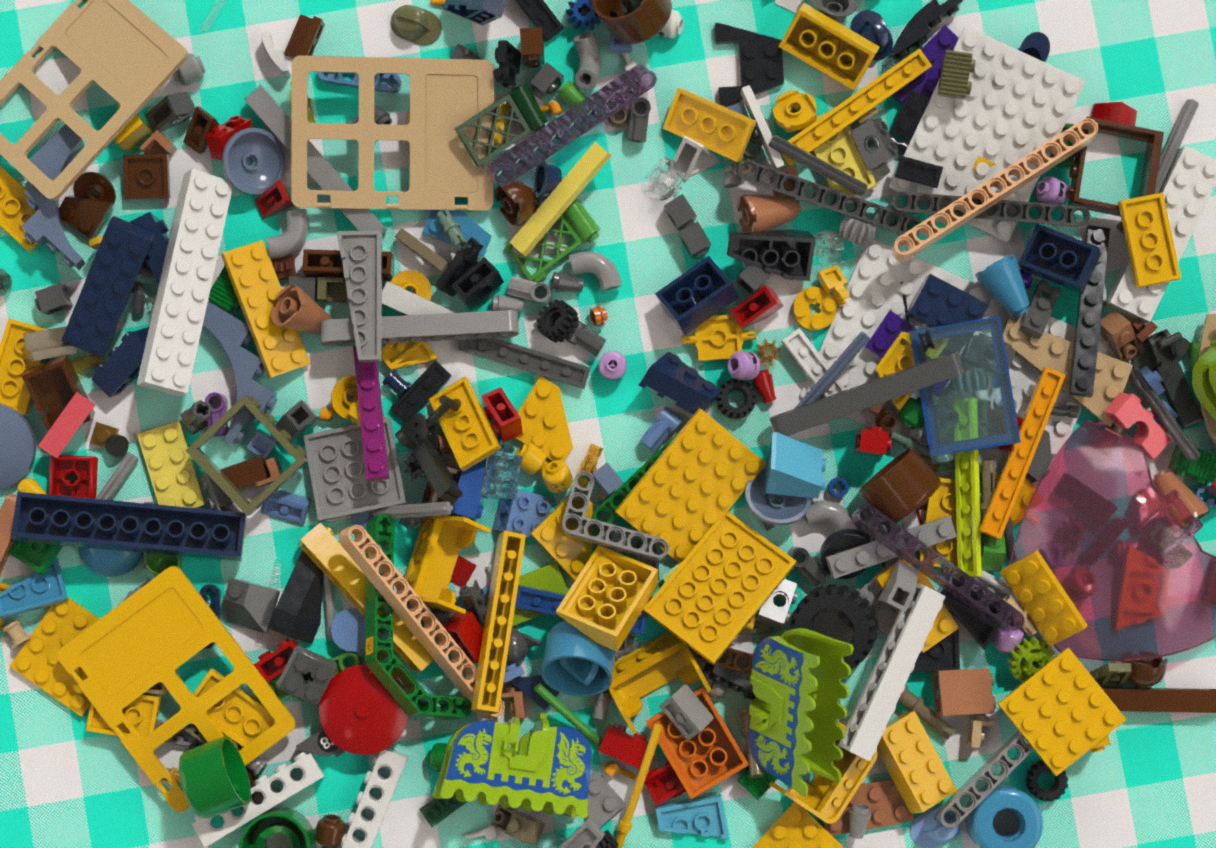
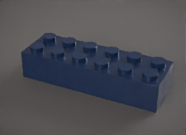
M113 216L111 218L61 341L104 358L151 247L155 233Z

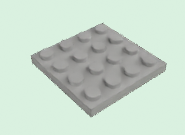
M390 417L384 419L390 479L367 482L361 427L357 424L303 435L319 522L381 510L392 505L407 504Z

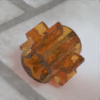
M764 339L763 346L758 344L755 346L759 350V353H756V355L760 357L761 365L765 361L768 362L769 366H772L773 359L780 360L776 354L782 349L774 346L775 340L772 343H767V340ZM769 347L772 349L771 354L773 356L769 355L766 358L764 356L765 352L762 349L766 350Z

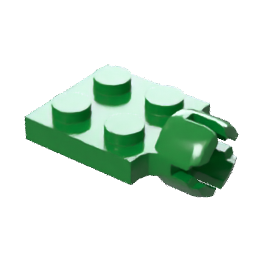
M16 541L9 554L45 575L63 546Z

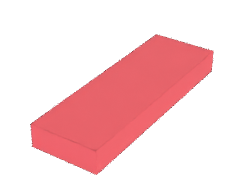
M76 392L43 437L38 447L58 458L95 407V403Z

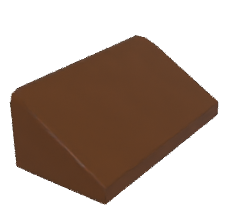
M262 455L220 469L238 489L267 479L270 475Z

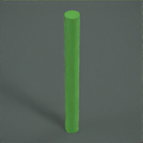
M538 683L534 687V691L593 744L598 745L602 739L544 686Z

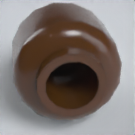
M324 815L317 822L315 836L317 843L321 844L322 848H336V846L341 845L342 838L345 835V822L338 815Z

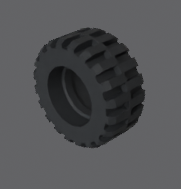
M832 584L827 587L821 586L816 588L813 592L807 594L793 611L789 630L804 628L814 631L813 623L816 616L828 608L844 612L851 619L855 630L853 639L850 642L854 647L853 653L850 656H844L845 663L853 669L868 656L876 641V630L878 628V621H875L874 617L876 613L873 608L869 607L868 604L870 602L866 597L863 599L859 596L860 592L856 590L851 591L848 589V586L836 587V584Z

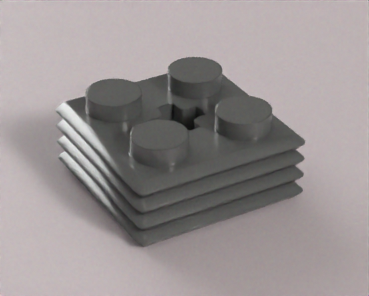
M296 645L277 682V688L314 705H318L337 669V663ZM311 672V678H303V674Z

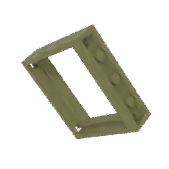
M244 395L185 451L246 516H250L309 460L305 457L307 453L300 445L295 446L290 441L292 436L284 428L280 430L275 425L277 420L269 412L265 414L260 409L261 403L253 396L250 398ZM245 406L296 460L252 502L238 490L200 449Z

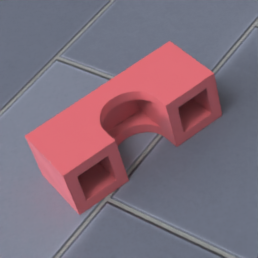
M1120 392L1103 412L1117 427L1129 429L1133 423H1136L1137 432L1130 440L1131 444L1142 456L1155 459L1171 442L1170 437L1166 434L1167 430L1161 424L1156 423L1153 419L1154 415L1148 409L1143 408L1140 404L1141 400L1135 394Z

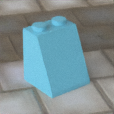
M772 432L767 455L765 493L818 499L820 491L825 489L826 478L822 477V472H825L826 459H822L823 450L780 433Z

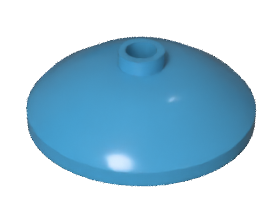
M78 547L85 565L93 572L108 577L120 576L130 572L143 557L141 552Z

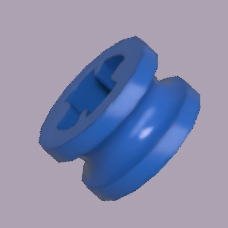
M840 477L832 479L828 484V491L834 497H843L849 489L847 481ZM837 481L842 482L840 485H844V490H840V494L835 493L836 490L833 491L832 488L833 485L837 484Z

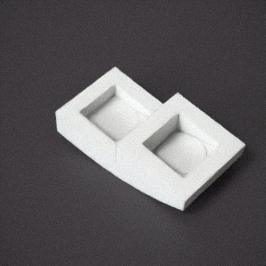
M269 31L261 32L264 46L275 65L286 77L291 76L283 50H275L273 37Z

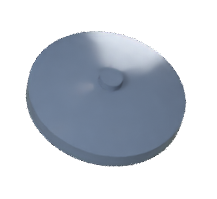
M0 403V490L17 484L29 473L36 456V439L32 427L26 418L14 408Z

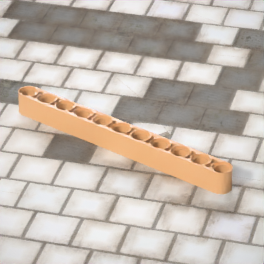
M1090 118L1081 120L896 239L892 249L893 257L900 262L911 259L1078 152L1093 141L1098 131L1097 123ZM1081 129H1087L1091 134H1084ZM1063 141H1070L1073 146H1067ZM1045 153H1052L1054 158L1047 157ZM1027 164H1033L1037 169H1029ZM1014 175L1018 178V181H1012L1008 176ZM997 187L1000 192L994 193L990 188ZM972 199H979L982 204L976 205L972 202ZM959 210L964 216L958 217L953 211ZM942 222L945 228H938L935 223ZM924 234L927 239L920 240L916 235ZM904 245L909 251L901 252L898 246Z
M360 525L343 529L338 537L341 546L460 693L472 703L477 673L475 665L367 531ZM351 532H352V533L354 534V536H355V541H353V540L351 539V536H350ZM365 550L368 552L369 558H366ZM379 567H380V568L382 569V571H383V575H382V576H381L380 573H379ZM393 584L397 589L396 593L393 591ZM407 602L410 604V610L407 608ZM421 619L424 622V628L421 625ZM435 636L438 639V644L435 643ZM449 653H450L451 658H452L451 661H450L449 658H448V654H449ZM462 670L465 672V678L462 676ZM501 699L499 713L477 712V714L484 719L499 717L504 712V702Z

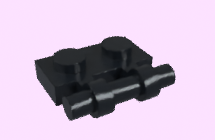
M498 40V47L495 49V59L499 64V69H495L493 75L495 80L505 88L513 89L516 87V74L520 72L521 52L507 40Z

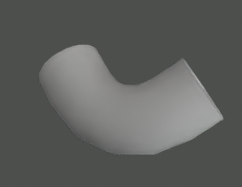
M585 32L573 39L579 58V70L576 73L575 81L580 88L591 89L598 81L601 72V59L594 33Z
M294 209L285 212L287 223L285 232L279 236L267 237L270 259L292 254L303 245L308 234V215L306 209Z
M594 251L577 252L569 255L574 276L583 273L594 274L599 281L601 291H608L622 286L620 274L615 264L605 255Z
M828 500L811 502L810 508L804 516L809 527L820 522H827L833 526L835 532L842 529L858 530L849 511L837 502Z

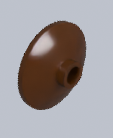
M86 172L81 174L74 182L73 191L75 197L115 203V189L105 176L96 172Z

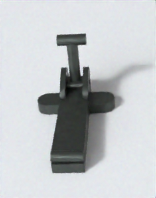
M1167 329L1147 337L1142 342L1146 352L1132 359V369L1138 368L1140 370L1147 365L1149 369L1153 368L1154 371L1156 370L1164 380L1161 382L1165 389L1164 394L1170 407L1178 414L1176 421L1182 430L1203 422L1204 417L1178 359H1176L1189 352L1190 342L1183 338L1180 332L1171 335Z
M443 395L439 399L442 405L427 419L420 413L415 414L400 428L395 437L403 446L413 451L438 497L453 505L458 498L462 497L463 493L454 481L441 458L439 449L436 447L439 442L438 425L436 422L449 409L457 411L460 405Z

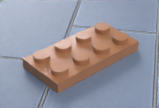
M892 778L861 783L840 818L835 823L828 824L823 821L824 828L832 836L850 833L849 809L855 803L870 807L869 812H871V816L866 830L914 821V817L908 810Z

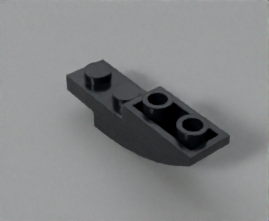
M932 0L914 15L901 32L889 56L891 60L896 57L901 59L910 53L909 49L916 45L918 48L928 41L927 37L931 33L929 27L932 29L942 22L941 18L946 15L951 17L960 10L959 6L963 0H948L941 5L937 0Z

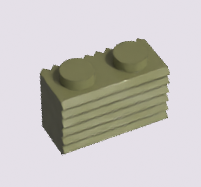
M952 50L944 51L937 96L965 99L966 95H970L972 82L968 81L969 74L974 72L976 62L975 59H972V53Z

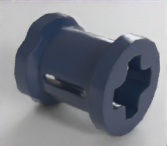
M394 369L384 379L382 384L384 386L388 385L396 393V396L400 398L411 386V383L406 382L397 374L398 371Z

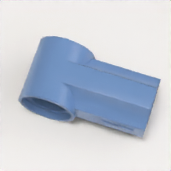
M666 406L655 418L654 424L640 439L653 452L682 422V419Z

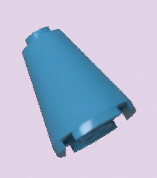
M1014 253L989 265L984 271H979L975 274L977 280L1009 315L1015 314L1018 317L1028 311L1026 307L1030 303Z

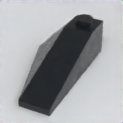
M796 230L730 233L727 255L762 268L767 272L780 275L788 280L810 281L816 238L808 231Z
M303 550L274 610L268 629L313 644L321 624L324 573Z

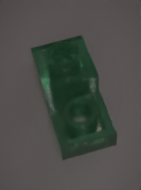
M454 793L449 799L433 798L419 810L431 827H433L468 801H458Z

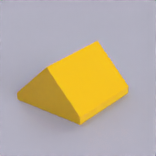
M137 113L115 137V143L124 151L130 152L153 131Z

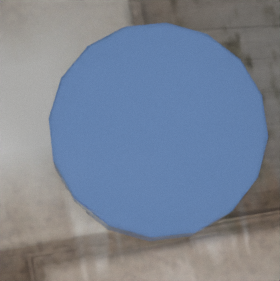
M356 608L342 610L335 616L331 624L330 634L338 648L352 653L365 649V617Z

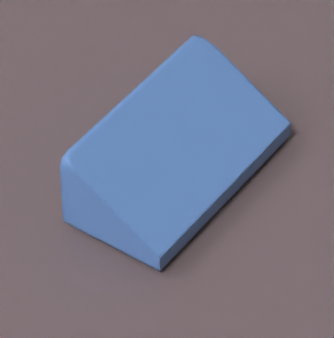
M277 490L263 503L262 514L304 525L311 499Z

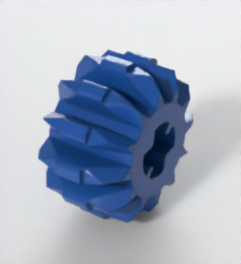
M592 0L568 2L570 8L566 9V15H569L567 21L568 23L574 22L573 28L575 30L579 26H581L582 32H585L586 26L590 30H594L593 23L600 24L599 16L593 9ZM583 9L587 10L586 16L581 14Z

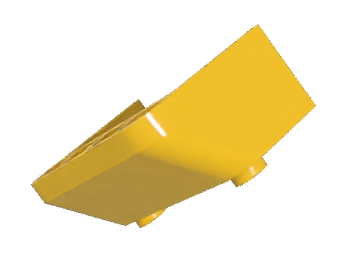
M444 515L426 517L421 525L405 575V580L426 606L445 612L465 614L466 609L455 605V592L448 589L460 548H468L474 543L476 532L490 533V528L466 517Z
M671 632L665 633L614 662L612 683L608 689L633 735L637 731L630 718L642 710L643 703L640 698L677 677L684 684H692L701 679L707 692L712 691L688 646Z
M838 721L839 726L845 731L846 726ZM836 740V745H837V746H838L840 740ZM839 747L843 752V758L839 761H834V765L841 772V781L836 783L816 774L811 784H807L808 795L805 797L791 787L786 791L772 781L769 785L822 821L832 824L840 818L877 760L878 752L876 750L871 761H868Z

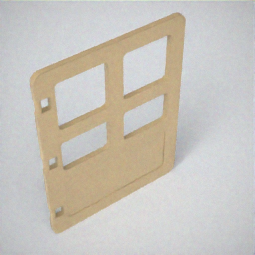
M76 0L39 38L36 45L0 81V107L21 85H24L47 107L46 111L15 144H12L0 133V154L51 201L58 200L188 58V51L129 0H88L81 9L78 6L84 0ZM42 47L43 50L40 54L33 58L32 56ZM55 48L59 49L81 69L80 74L60 95H56L34 75L36 67ZM93 83H97L121 105L120 109L98 131L72 109L73 104ZM59 120H62L86 142V145L57 178L51 180L27 158V155Z
M296 56L292 60V203L299 208L489 210L493 205L494 162L485 168H482L481 165L476 167L454 128L494 103L493 63L489 60ZM310 72L357 73L359 75V121L356 124L308 122V74ZM376 74H407L410 76L409 124L385 125L375 123L374 94ZM485 114L482 117L481 126L491 128L493 116ZM467 126L462 129L466 138L474 139L475 127ZM480 129L478 141L488 143L490 131ZM310 139L358 141L357 190L308 189L307 143ZM377 140L409 142L410 182L408 191H376L374 189V143ZM477 144L475 153L479 159L486 155L487 146ZM317 195H331L330 203L317 202ZM386 196H399V204H386ZM455 197H468V205H455Z

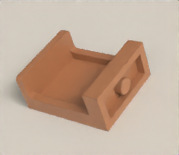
M990 668L944 670L932 673L936 717L994 713L996 699L992 694L994 678L992 673H990Z

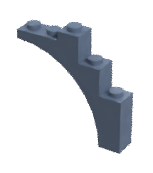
M65 124L29 160L48 178L54 180L85 145L82 138ZM32 185L24 194L28 199L27 205L36 213L21 226L24 231L23 237L32 245L36 243L39 247H42L45 244L53 253L58 251L63 256L62 261L70 268L74 266L80 270L85 263L82 257L70 245L64 234L60 222L59 199L56 201L49 200Z
M208 301L203 326L208 328L220 341L229 356L235 373L237 387L236 403L244 395L250 398L253 396L261 403L260 409L263 412H267L268 409L271 410L277 402L275 398L277 393L255 381L257 377L260 378L263 375L265 369L261 358L244 348L253 341L248 325ZM246 406L233 417L232 425L224 439L231 445L236 446L237 443H241L247 434L245 429L256 420V417Z

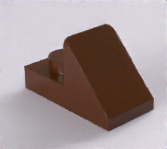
M197 106L183 142L198 154L204 153L208 145L205 134L211 132L219 123L212 115Z

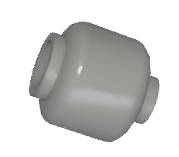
M189 53L187 60L173 74L175 81L180 80L183 85H189L202 80L205 69L200 57H195L194 54Z

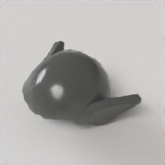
M512 627L506 665L520 662L527 656L529 648L540 646L541 641L525 633H520L516 628Z

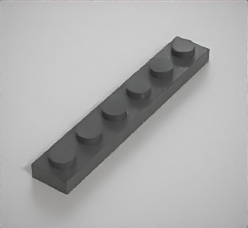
M497 338L461 340L458 348L459 351L585 389L591 367Z

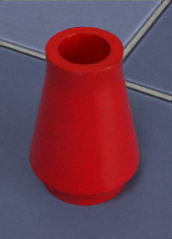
M768 369L760 371L751 382L764 403H769L777 399L772 373L769 374Z

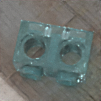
M497 451L487 457L481 495L497 500L515 501L522 457L504 451Z

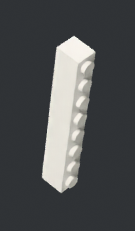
M917 583L916 592L906 612L900 611L845 729V737L838 744L839 747L871 761L946 596Z

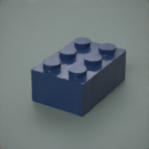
M1036 224L1018 264L1024 271L1083 294L1100 259L1101 252L1099 247Z
M709 256L655 293L663 310L684 335L739 298L733 283Z
M929 274L921 285L906 316L928 328L982 319L989 304ZM975 332L946 337L962 346H966Z

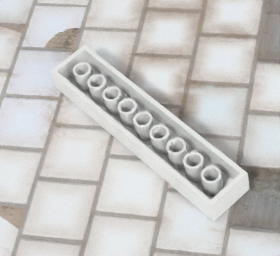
M191 169L183 175L137 380L138 386L179 397L188 394L233 188L229 180L195 169Z

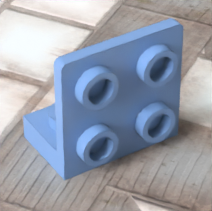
M503 486L493 529L524 534L526 537L534 539L530 533L550 514L553 499Z

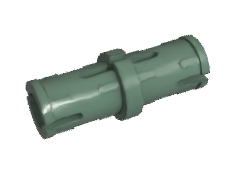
M444 209L446 215L440 210L436 217L444 228L445 236L450 238L457 251L461 250L459 244L462 249H465L468 241L463 236L459 223L454 221L448 209Z

